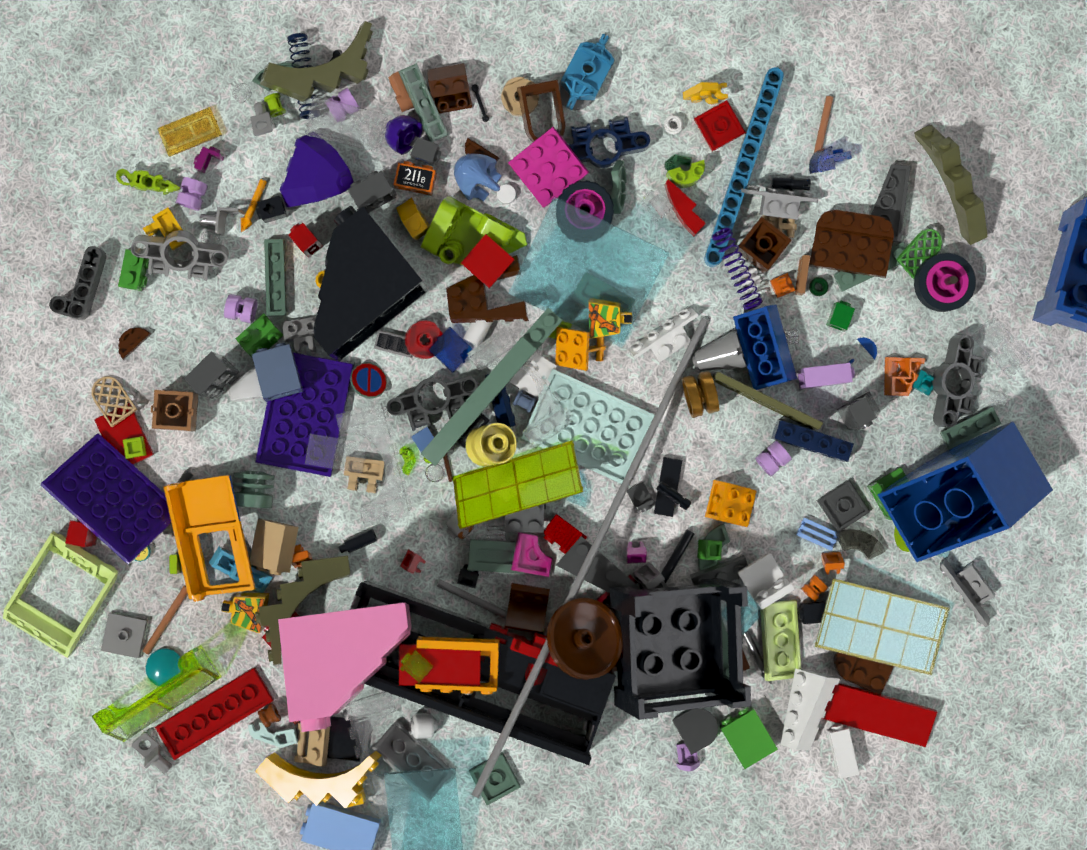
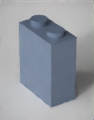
M280 343L275 345V348L269 350L267 348L258 349L256 353L252 354L262 396L266 402L304 392L290 344Z

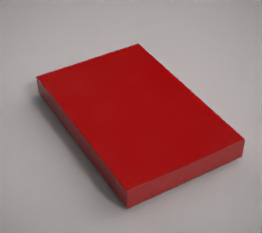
M117 408L116 414L122 415L123 408ZM135 412L114 427L109 425L104 415L94 419L101 436L124 457L123 440L144 437L146 456L127 459L133 465L154 455ZM107 416L112 421L113 416Z

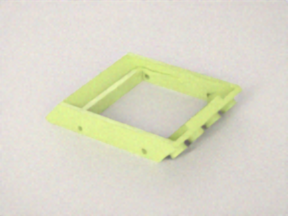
M53 531L4 608L3 619L68 658L115 583L119 571L114 566L101 561L96 555L83 550L82 547L65 544L66 537ZM49 550L55 554L57 553L105 584L75 632L20 599Z

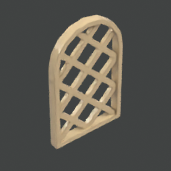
M110 376L102 377L94 383L91 392L92 398L111 427H114L138 410L122 387V384L115 378ZM106 379H112L111 385H105ZM96 386L101 387L100 393H95ZM104 387L110 388L109 394H103ZM113 388L119 389L117 396L111 395ZM121 391H123L126 397L120 396ZM102 396L108 397L107 403H100ZM111 397L117 398L115 405L109 404ZM120 399H126L124 406L118 405ZM128 401L130 402L132 407H127ZM100 405L106 406L105 411H103ZM108 407H115L113 414L107 413ZM117 408H123L122 415L116 414ZM107 416H113L112 421Z

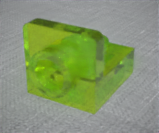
M414 651L412 654L407 653L400 661L403 664L400 670L402 672L405 670L419 683L433 668V665L417 651Z

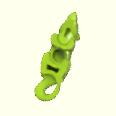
M119 169L116 173V179L120 184L130 185L141 191L150 190L163 192V195H167L181 189L172 181L164 180L162 175L152 176L148 171H134L131 174L126 169ZM125 176L129 183L123 182L121 177Z

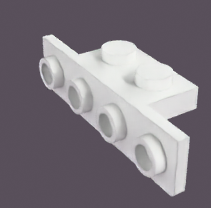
M691 307L683 309L673 319L665 321L661 327L649 332L642 340L633 343L628 348V352L636 359L651 349L655 358L660 363L691 341L683 326L698 317V314Z

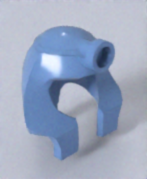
M466 154L455 163L454 176L467 200L478 198L484 201L489 195L484 189L476 186L477 184H482L494 191L500 190L497 182L502 175L495 168L497 161L494 158L482 154Z

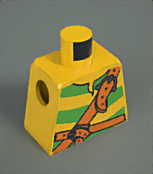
M589 299L590 339L621 333V324H632V312H621V304L619 302Z
M238 593L234 597L233 602L223 601L221 611L231 613V624L261 633L264 627L261 628L260 623L256 624L255 612H259V607L268 606L269 593Z

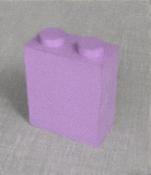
M850 363L809 367L797 371L800 389L847 384L853 382L852 378L855 377L854 368L851 367Z

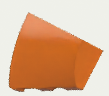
M885 357L884 395L909 396L912 384L919 376L917 372L921 364L925 363V358Z

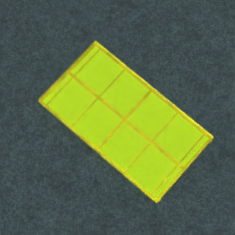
M572 440L512 458L505 463L486 466L453 476L459 529L583 492Z

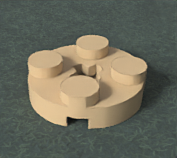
M524 77L510 79L505 84L501 94L502 104L506 111L513 116H522L520 102L515 99L518 93L517 87L535 83L524 79ZM539 94L526 97L529 114L538 106Z

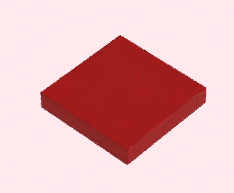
M728 100L694 118L696 125L712 152L746 133Z
M485 234L461 264L490 289L515 259Z

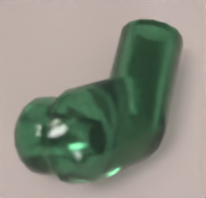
M674 154L666 160L664 167L667 171L675 169L680 165L690 167L692 157Z

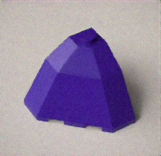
M314 131L296 139L294 145L296 148L293 157H290L285 181L282 182L280 187L286 207L319 202L339 195L351 188L350 185L354 183L351 172L335 148Z

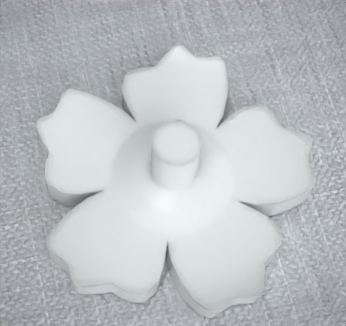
M756 268L747 270V272L751 273L750 279L754 280L752 286H755V284L760 285L762 280L757 275L758 270ZM743 274L738 279V282L747 279L750 275ZM746 281L741 285H746V287L750 286L752 284V281Z

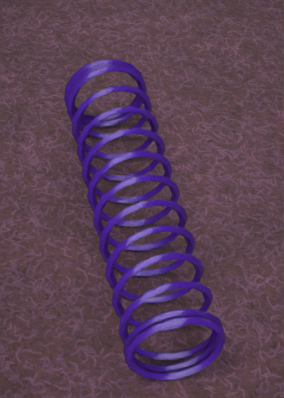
M731 228L722 229L712 235V240H720L731 234L727 239L717 242L715 246L721 245L727 240H734L730 246L724 247L718 252L726 251L730 247H737L734 252L724 255L721 259H726L733 254H740L737 259L727 262L724 266H729L736 261L743 260L740 266L728 270L727 273H732L741 267H746L743 273L732 276L730 280L737 279L743 274L750 275L747 279L741 280L733 286L736 287L746 281H752L750 286L741 288L736 293H742L751 287H755L753 293L743 295L739 299L744 300L753 294H758L757 298L743 304L744 310L754 309L761 305L763 300L759 298L760 293L756 292L757 287L752 286L754 280L750 279L751 273L747 272L748 266L744 265L745 260L740 259L742 253L737 252L739 246L734 245L736 239L731 238L733 235Z

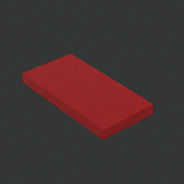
M417 644L399 645V685L480 686L481 651L417 648Z

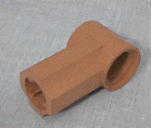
M399 72L393 73L388 78L396 94L395 98L401 111L405 112L414 108Z

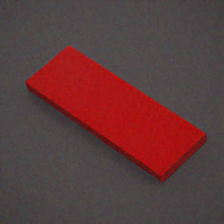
M254 667L157 725L155 729L173 760H176L273 702L274 698Z
M841 683L835 685L832 692L834 695L831 701H828L825 708V716L821 719L926 747L938 713L937 710Z

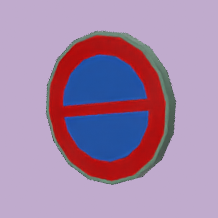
M361 363L351 372V386L360 396L368 399L377 398L386 390L387 377L377 365Z

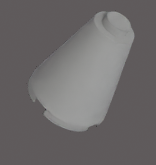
M737 330L697 350L695 356L692 357L694 367H698L699 370L747 367Z

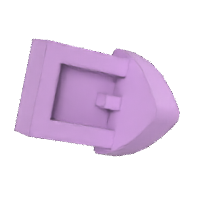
M685 743L676 744L678 755L677 768L684 771L697 769L700 766L697 752L691 755Z

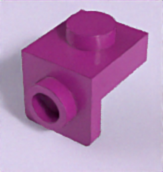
M212 146L209 149L202 147L200 154H197L194 159V168L205 174L212 157L222 161L224 157L217 148Z

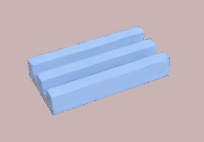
M803 518L796 533L797 536L830 551L833 550V545L840 534L807 518ZM805 523H808L825 532H828L832 534L833 537L830 538L817 531H814L806 527ZM802 530H805L811 534H814L822 539L829 541L830 544L827 545L825 543H822L814 538L802 534L801 532Z

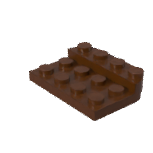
M841 210L824 212L816 225L809 266L886 278L894 238L891 222L880 216Z
M840 652L834 654L833 658L834 667L839 676L877 694H882L894 668L893 665Z

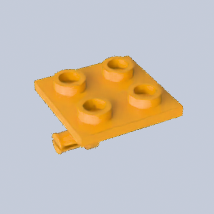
M557 327L555 365L587 371L590 352L596 351L595 361H604V350H606L604 337H598L596 345L589 346L590 332Z

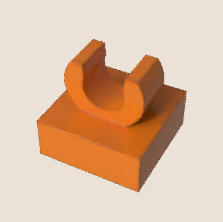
M788 273L770 280L777 298L795 291Z
M301 544L295 545V554H293L292 565L295 568L301 567V562L313 560L312 555L308 550L304 551Z
M841 552L821 553V560L827 575H829L830 570H836V573L839 574L840 569H844V560Z

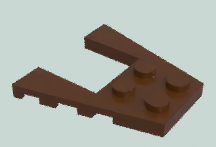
M517 255L513 256L514 262L498 280L521 275ZM475 275L446 288L449 316L452 323H476L475 320H485L486 322L505 320V322H514V319H523L524 321H529L525 301L488 310L485 284Z

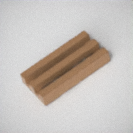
M803 255L799 259L795 295L802 296L805 294L810 262L809 255Z

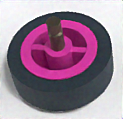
M942 253L928 258L919 266L914 277V289L918 299L924 306L937 312H947L964 306L973 296L976 286V277L972 266L963 257L953 253Z

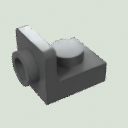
M644 482L627 490L637 511L641 510L643 513L652 508L651 504L654 503V500Z

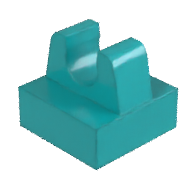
M920 370L917 380L912 384V388L929 396L933 390L932 381L934 377Z

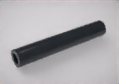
M686 529L661 572L665 583H667L695 535L688 529Z

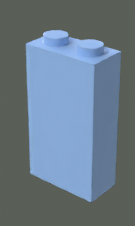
M324 802L317 806L312 803V805H308L305 815L308 816L307 823L303 822L300 834L303 835L301 841L329 850H372L381 819Z

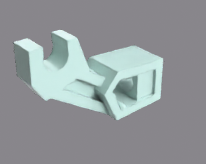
M259 722L260 730L254 728V723L248 725L249 733L255 740L258 739L279 748L298 743L296 727L277 730L274 733L269 731L262 722ZM285 734L287 742H281L277 736Z

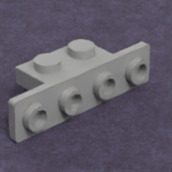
M748 185V189H741L743 193L762 195L759 215L798 220L801 201L818 203V199L812 198L813 194L801 192V196H797L794 191L784 190L782 194L777 193L778 189L773 188L759 191L760 187Z
M943 558L940 562L942 574L945 577L948 576L951 580L953 589L962 595L964 604L973 610L976 620L980 624L982 623L984 627L989 626L990 618L981 605L995 597L994 591L973 563L956 573L947 559Z

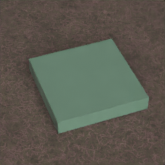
M503 752L500 753L481 793L486 805L521 788ZM487 761L469 770L475 784H477Z

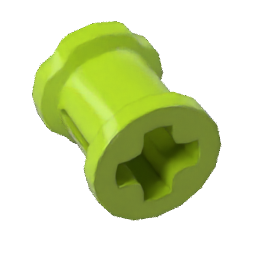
M273 93L264 97V101L267 102L270 109L269 114L271 118L286 113L280 101V93Z

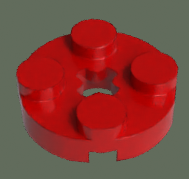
M419 321L412 324L407 330L405 344L408 352L414 357L429 359L442 350L444 335L434 322ZM423 334L429 339V342L425 343V345L420 341Z

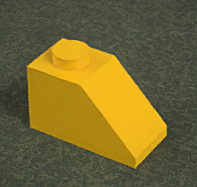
M412 197L396 208L404 226L413 239L418 240L427 233L430 224Z

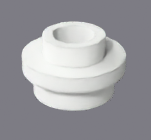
M676 115L667 117L664 122L665 131L672 135L678 134L683 128L682 119ZM675 122L677 127L671 128L670 123Z

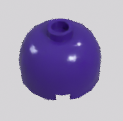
M397 116L387 123L385 140L395 152L404 155L413 148V146L409 145L416 136L421 137L422 124L411 116Z

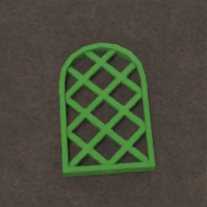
M934 229L922 230L896 259L913 279L916 269L919 268L917 266V259H922L923 263L925 259L939 253L942 246V238L939 232ZM928 231H932V237H927ZM934 239H938V246H934ZM923 240V247H918V241ZM926 240H931L930 247H926ZM926 249H931L930 256H925ZM915 250L914 257L909 258V251ZM918 250H923L921 257H917ZM909 260H914L913 267H908Z

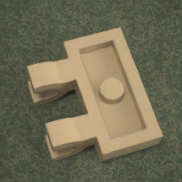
M347 456L344 476H349L347 489L356 491L358 478L368 479L366 492L375 493L377 480L383 481L385 461Z

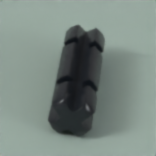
M661 481L656 489L660 493H664L674 503L680 504V507L684 510L690 507L691 501L683 498V495L673 488H669L666 483Z

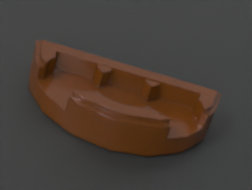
M467 137L465 154H482L494 158L496 161L500 159Z
M130 328L125 331L119 338L118 352L121 358L124 360L152 333L143 328Z

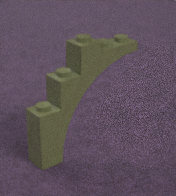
M364 21L347 50L328 63L315 67L292 68L269 62L265 66L260 85L304 102L306 99L311 98L314 91L312 86L331 93L335 88H339L342 78L358 84L365 80L368 74V69L366 68L368 62L361 59H364L367 49L365 45L366 42L370 41L373 33L370 30L372 24Z
M932 125L914 132L916 140L933 161L947 188L956 212L962 237L970 245L987 238L984 203L973 192L971 173L961 164L959 146L950 137L945 138Z
M348 556L301 562V567H298L299 579L302 578L303 581L280 584V589H276L277 600L282 601V604L259 607V612H255L256 624L260 623L261 628L269 627V630H265L266 641L271 642V650H268L269 662L273 661V666L282 664L278 619L290 618L297 606L320 586L337 579L349 577Z

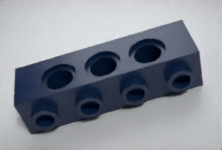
M782 420L776 422L771 438L842 462L849 461L854 443Z

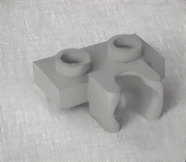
M316 317L282 322L285 342H294L295 353L302 354V347L304 345H308L312 353L316 352L313 332Z

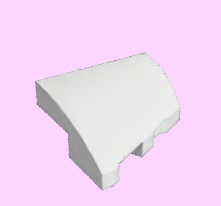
M255 367L231 384V401L238 402L263 397Z

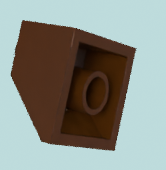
M761 216L740 242L737 252H741L742 257L765 274L792 240Z

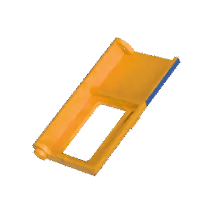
M231 475L183 481L163 486L188 598L193 599V602L204 600L206 595L255 590L256 587ZM225 530L229 533L239 582L211 585L208 579L199 534Z

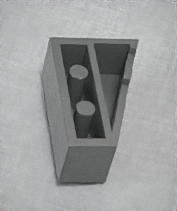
M870 391L837 409L847 429L853 428L854 430L865 429L873 424L872 420L876 419L880 413V409Z

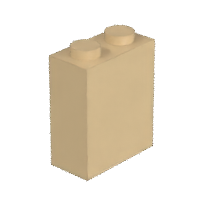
M258 519L250 555V565L256 566V570L267 572L270 570V574L281 575L282 572L290 573L299 527L272 520Z

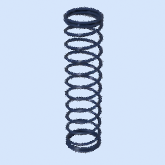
M295 33L287 37L288 44L291 46L289 51L293 53L290 56V59L294 61L291 64L293 68H296L293 66L295 62L311 60L310 57L297 60L292 58L295 54L310 53L309 50L291 51V48L299 47L298 45H301V47L309 45V43L303 42L308 39V35L305 33ZM290 42H291V43L303 42V43H298V44H295V45L290 44ZM304 65V66H300V67H297V68H303V67H306V68H307V67H313V66H312V65ZM312 95L311 99L317 98V95ZM298 100L297 103L301 105L299 111L301 112L300 117L302 119L320 116V110L301 111V108L305 106H316L319 103L301 104Z

